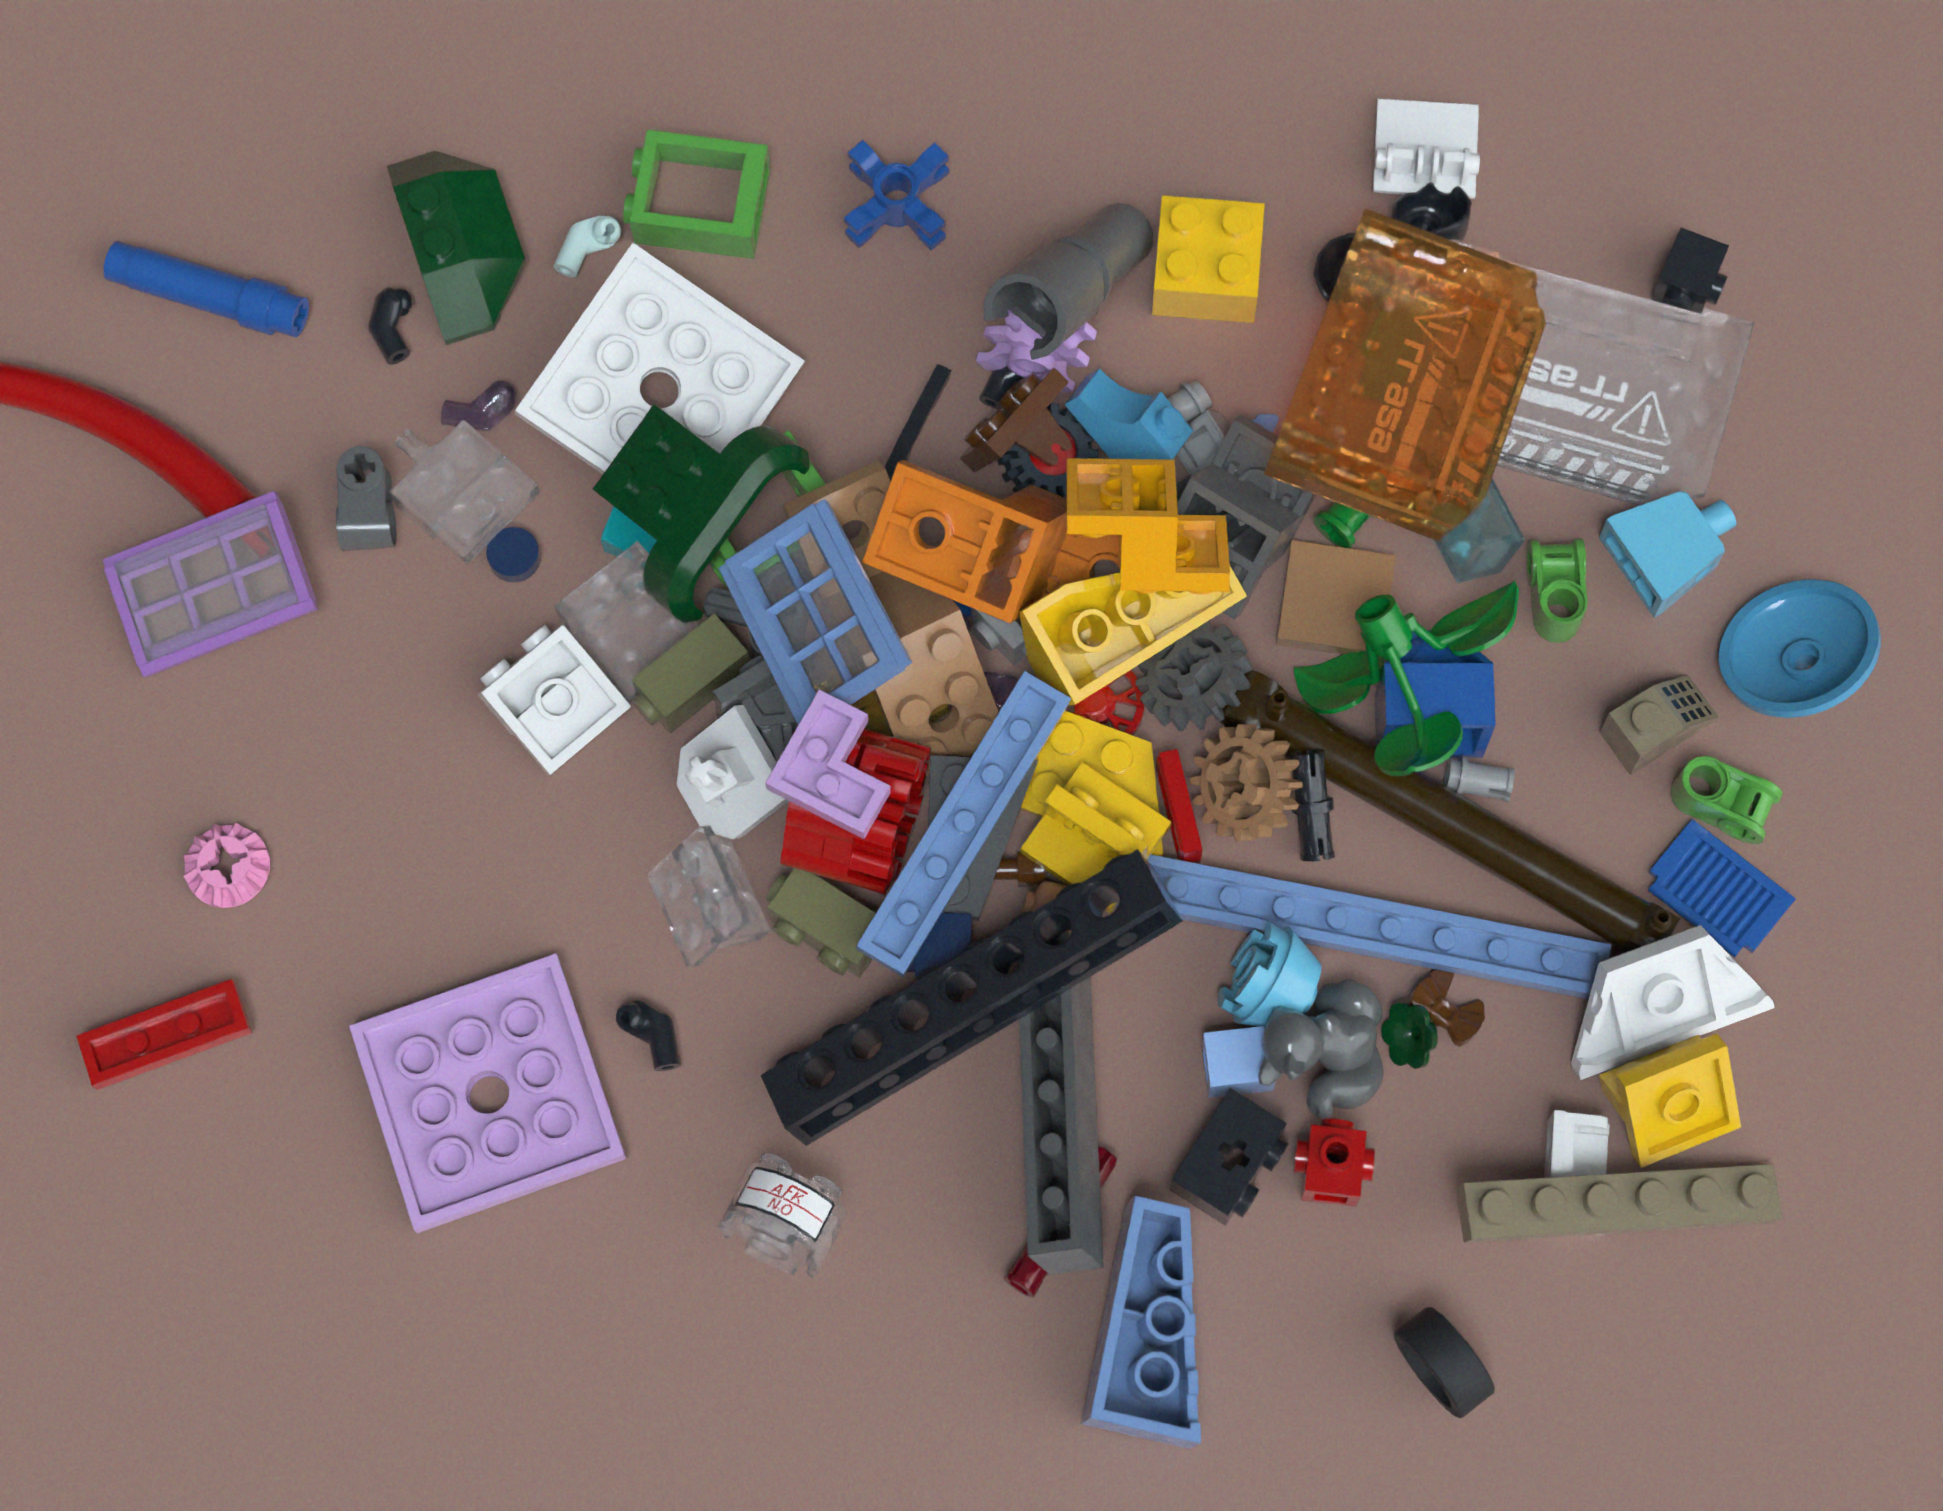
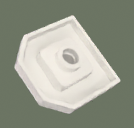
M744 705L732 707L681 748L676 785L703 831L730 839L741 838L789 802L766 788L765 783L777 762Z

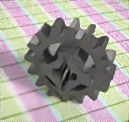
M1209 620L1202 624L1199 630L1194 629L1153 655L1152 660H1145L1138 665L1145 675L1136 680V686L1144 693L1140 699L1150 714H1154L1163 726L1172 721L1178 731H1184L1189 721H1193L1199 730L1204 729L1206 717L1213 715L1215 719L1222 721L1225 719L1222 711L1225 705L1238 707L1241 704L1235 693L1237 690L1250 688L1251 684L1244 674L1253 670L1252 664L1246 656L1248 651L1238 636H1233L1226 625L1223 624L1215 629Z

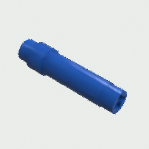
M116 241L110 246L105 257L103 273L108 281L238 321L241 327L264 334L273 335L275 332H279L292 337H298L303 331L308 318V299L287 292L285 286L257 277L251 279L243 278L120 241Z

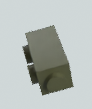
M714 613L632 678L636 695L638 696L632 702L650 725L653 726L659 721L669 733H672L714 699L713 691L740 675V668L750 661L749 653Z
M794 868L789 876L782 873L775 880L766 896V900L770 902L767 907L771 922L774 923L772 930L793 946L799 947L803 941L820 952L817 959L833 972L843 976L848 970L860 978L873 959L856 950V945L876 913L813 873Z

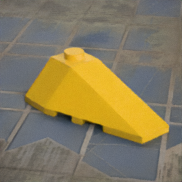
M1231 566L1229 592H1212L1204 595L1193 594L1189 591H1158L1152 594H1142L1136 591L1120 590V572L1063 584L1019 611L1027 659L1039 680L1070 697L1069 705H1076L1244 599L1247 595Z

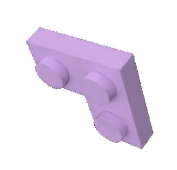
M818 690L765 783L767 790L865 839L891 793L890 785L845 763L869 721L868 714Z

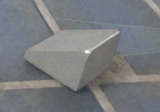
M1207 410L1189 424L1193 432L1181 447L1177 456L1191 477L1212 463L1231 426L1222 413Z

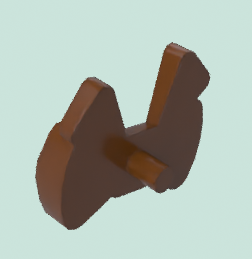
M1434 970L1414 989L1409 997L1408 1005L1424 1006L1435 1026H1441L1446 1029L1456 1046H1463L1475 1036L1485 1020L1484 1003L1477 1000L1460 1008L1455 1007L1445 999L1454 973Z

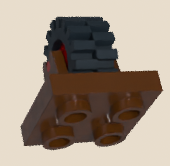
M1052 368L1039 377L1032 372L1022 382L1018 380L998 401L1003 410H997L989 419L985 417L966 436L964 440L970 447L959 459L973 472L997 460L998 466L1004 465L1007 472L1001 474L1005 482L1012 480L1015 483V487L1012 489L1014 492H1018L1032 484L1061 497H1066L1067 458L1098 459V449H1092L1091 443L1095 440L1086 432L1085 428L1067 407L1059 409V404L1051 403L1069 383L1055 368Z

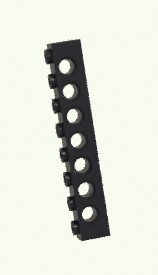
M1138 849L1130 854L1117 856L1110 860L1102 871L1082 883H1074L1063 888L1055 899L1035 911H1028L1018 915L1010 922L1007 928L992 937L971 943L963 950L962 955L942 967L932 968L923 972L916 978L915 983L897 994L876 1000L865 1013L846 1024L831 1027L822 1035L820 1040L800 1052H792L783 1056L776 1062L775 1067L760 1076L784 1129L807 1146L1180 924L1183 920L1157 872ZM1119 902L1117 909L1112 914L1102 917L1104 910L1109 905ZM1071 930L1070 936L1065 942L1055 945L1057 938L1062 933ZM1024 958L1020 968L1008 974L1011 965L1015 961ZM976 987L974 994L968 1000L961 1002L964 993L970 988ZM929 1015L927 1022L921 1028L914 1030L918 1020L923 1016ZM882 1043L879 1051L873 1057L868 1058L870 1050L875 1045ZM835 1070L832 1079L826 1085L821 1086L824 1077Z

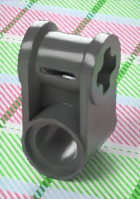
M365 446L350 448L342 454L336 469L338 488L336 528L341 551L395 547L397 531L391 475L385 468L382 458L375 450ZM368 470H371V471H372V472L366 474V482H362V483H358V482H357V481L363 479L364 471H368Z

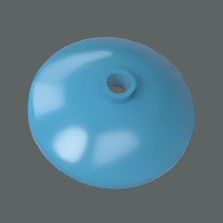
M1826 580L1792 581L1773 587L1756 596L1733 617L1720 643V670L1733 696L1740 703L1755 712L1781 718H1795L1816 714L1846 700L1868 679L1880 654V627L1871 606L1860 594L1851 588Z

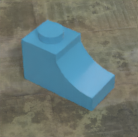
M1100 368L1087 375L1064 404L1110 459L1173 460L1193 432V429L1184 420L1181 413L1173 407L1161 391L1155 395H1143L1132 392L1114 382Z

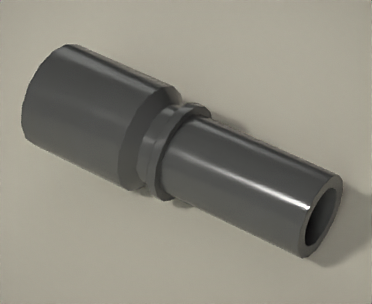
M1116 203L1106 206L1072 235L1057 238L1051 243L1040 245L989 287L983 302L984 321L1006 318L1009 316L1008 310H1010L1042 337V339L1036 338L1034 340V348L1030 350L1031 360L1050 355L1098 313L1101 304L1108 298L1112 286L1149 255L1153 245V231L1149 221L1141 211L1131 205Z

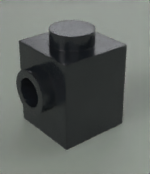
M1680 227L1651 301L1660 304L1665 311L1681 317L1689 315L1699 319L1706 302L1716 305L1728 276L1718 272L1729 245Z

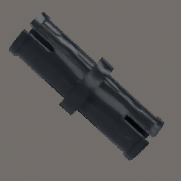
M1306 749L1305 754H1302L1300 750L1290 753V760H1298L1300 764L1293 770V779L1302 782V788L1295 790L1294 800L1299 806L1297 809L1291 810L1293 814L1297 815L1301 861H1320V856L1322 855L1324 860L1335 857L1329 811L1334 809L1333 797L1327 795L1324 765L1325 752L1323 749Z

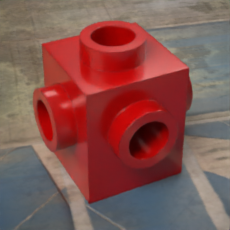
M1323 1119L1321 1120V1126H1310L1307 1140L1297 1139L1293 1173L1303 1174L1301 1201L1357 1206L1361 1197L1362 1181L1371 1182L1374 1170L1375 1148L1365 1147L1367 1131L1354 1130V1123L1347 1120ZM1328 1157H1334L1338 1159L1341 1164H1334L1328 1160Z

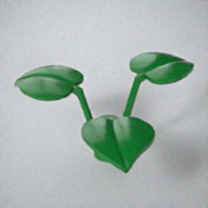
M1515 580L1445 615L1432 627L1431 632L1417 622L1413 613H1408L1404 616L1395 598L1391 595H1378L1365 601L1357 609L1355 619L1362 630L1361 636L1366 644V651L1347 653L1318 665L1294 667L1295 681L1300 695L1305 703L1318 713L1335 714L1358 705L1367 697L1370 685L1377 684L1381 680L1384 660L1389 661L1413 716L1414 724L1396 728L1380 741L1375 750L1377 766L1381 772L1387 775L1405 776L1414 771L1427 770L1443 763L1459 747L1463 738V727L1458 717L1452 712L1447 711L1435 714L1424 720L1423 713L1399 658L1406 655L1412 647V631L1435 650H1442L1448 646L1451 653L1456 656L1480 652L1498 643L1510 632L1516 619L1519 588Z

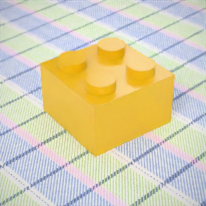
M1162 195L1152 315L1254 323L1258 298L1265 203Z

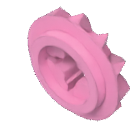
M237 823L225 826L213 824L211 830L202 835L194 836V843L189 852L183 855L185 861V875L183 877L190 890L202 902L214 907L230 908L250 901L262 890L269 876L270 857L264 842L255 832ZM221 847L232 858H241L239 859L240 862L232 865L233 874L230 875L232 879L230 884L219 870H210L212 866L219 863Z

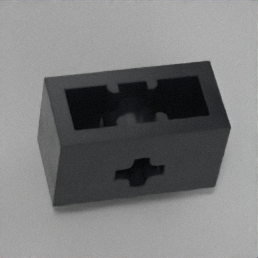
M1230 1088L1172 1178L1170 1191L1225 1226L1233 1213L1243 1218L1260 1191L1252 1183L1263 1167L1271 1172L1274 1170L1289 1143L1281 1139L1287 1123ZM1237 1149L1243 1153L1241 1160L1243 1166L1236 1164L1231 1171H1228L1222 1167L1224 1155L1230 1156Z

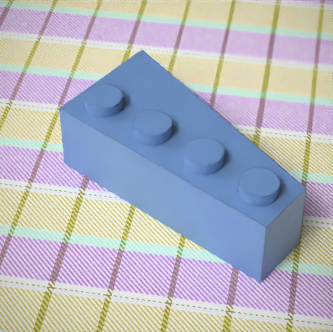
M1135 1196L1125 1205L1081 1420L1083 1425L1187 1449L1201 1444L1200 1423H1198L1197 1395L1199 1394L1198 1370H1196L1194 1344L1196 1322L1192 1301L1193 1262L1190 1208Z

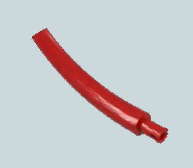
M0 362L1 405L27 410L61 421L120 449L167 482L204 518L257 498L237 477L203 448L164 421L136 405L97 387L63 375L33 367ZM268 525L239 537L259 556V559L273 554L270 551V546L264 541H267L276 550Z

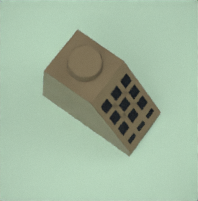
M1685 675L1655 684L1611 711L1599 733L1628 773L1632 775L1717 721L1719 716L1691 678Z

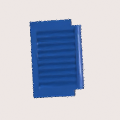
M1693 819L1649 871V874L1656 881L1648 891L1694 927L1701 925L1734 958L1743 947L1753 953L1796 900L1794 896Z

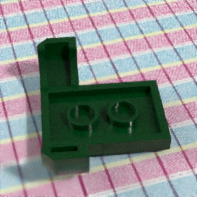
M653 404L593 487V490L657 540L645 563L643 574L644 587L651 599L685 624L700 620L703 617V612L694 604L693 591L699 576L765 485L774 476L786 470H796L801 474L808 472L809 452L778 429L771 426H757L739 434L719 453L664 410Z

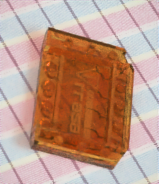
M1365 208L1276 439L1264 475L1440 542L1480 508L1490 486L1546 326L1544 311L1538 306L1535 291L1538 284L1536 273Z

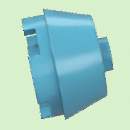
M1269 921L1266 922L1263 930L1265 934L1254 929L1233 957L1230 965L1236 967L1233 974L1231 989L1229 990L1226 987L1219 989L1218 1006L1231 1013L1235 1023L1256 1027L1264 1026L1273 1010L1280 1007L1305 1014L1316 998L1318 992L1317 984L1321 975V963L1290 927L1281 929Z

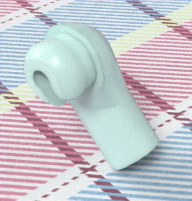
M597 216L572 225L553 264V268L565 276L576 277L586 255L607 249L616 243L621 235L619 222L611 216Z

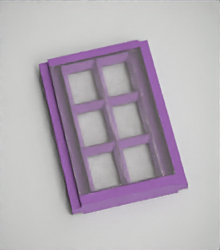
M276 491L102 559L105 566L104 571L137 667L140 668L142 676L146 678L318 610L316 597L283 503L280 501Z

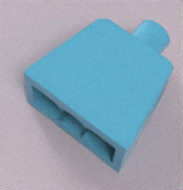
M1679 491L1606 519L1599 539L1653 618L1661 615L1718 566L1725 552L1724 545L1718 536L1736 527V518L1728 504L1721 499L1699 510L1688 493Z

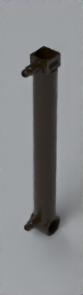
M1251 670L1244 674L1251 685L1249 689L1236 691L1235 695L1241 703L1238 707L1227 704L1222 708L1225 719L1219 722L1224 727H1237L1238 724H1256L1257 728H1271L1275 730L1273 741H1288L1290 744L1287 752L1284 754L1288 758H1290V753L1300 750L1302 754H1305L1306 749H1323L1325 752L1326 780L1621 948L1624 953L1670 937L1681 919L1653 902L1649 903L1420 771H1414L1405 776H1391L1381 772L1375 761L1376 746L1290 698L1277 682L1260 672Z

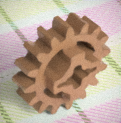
M1238 724L1237 727H1223L1219 729V738H1206L1203 742L1206 750L1209 752L1208 756L1194 757L1193 762L1202 770L1201 776L1190 778V784L1200 786L1201 794L1192 801L1194 805H1206L1208 810L1204 814L1202 821L1204 824H1218V836H1234L1235 841H1254V839L1272 837V828L1286 827L1288 825L1283 811L1298 808L1299 804L1290 797L1291 790L1302 788V782L1297 779H1291V771L1300 764L1298 760H1286L1284 754L1287 752L1290 744L1288 741H1273L1275 730L1271 728H1257L1256 724ZM1249 814H1255L1254 816L1248 818Z

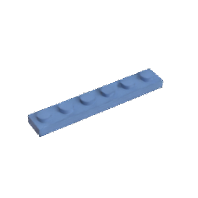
M1026 671L1023 672L856 945V950L904 977L1070 704V697Z

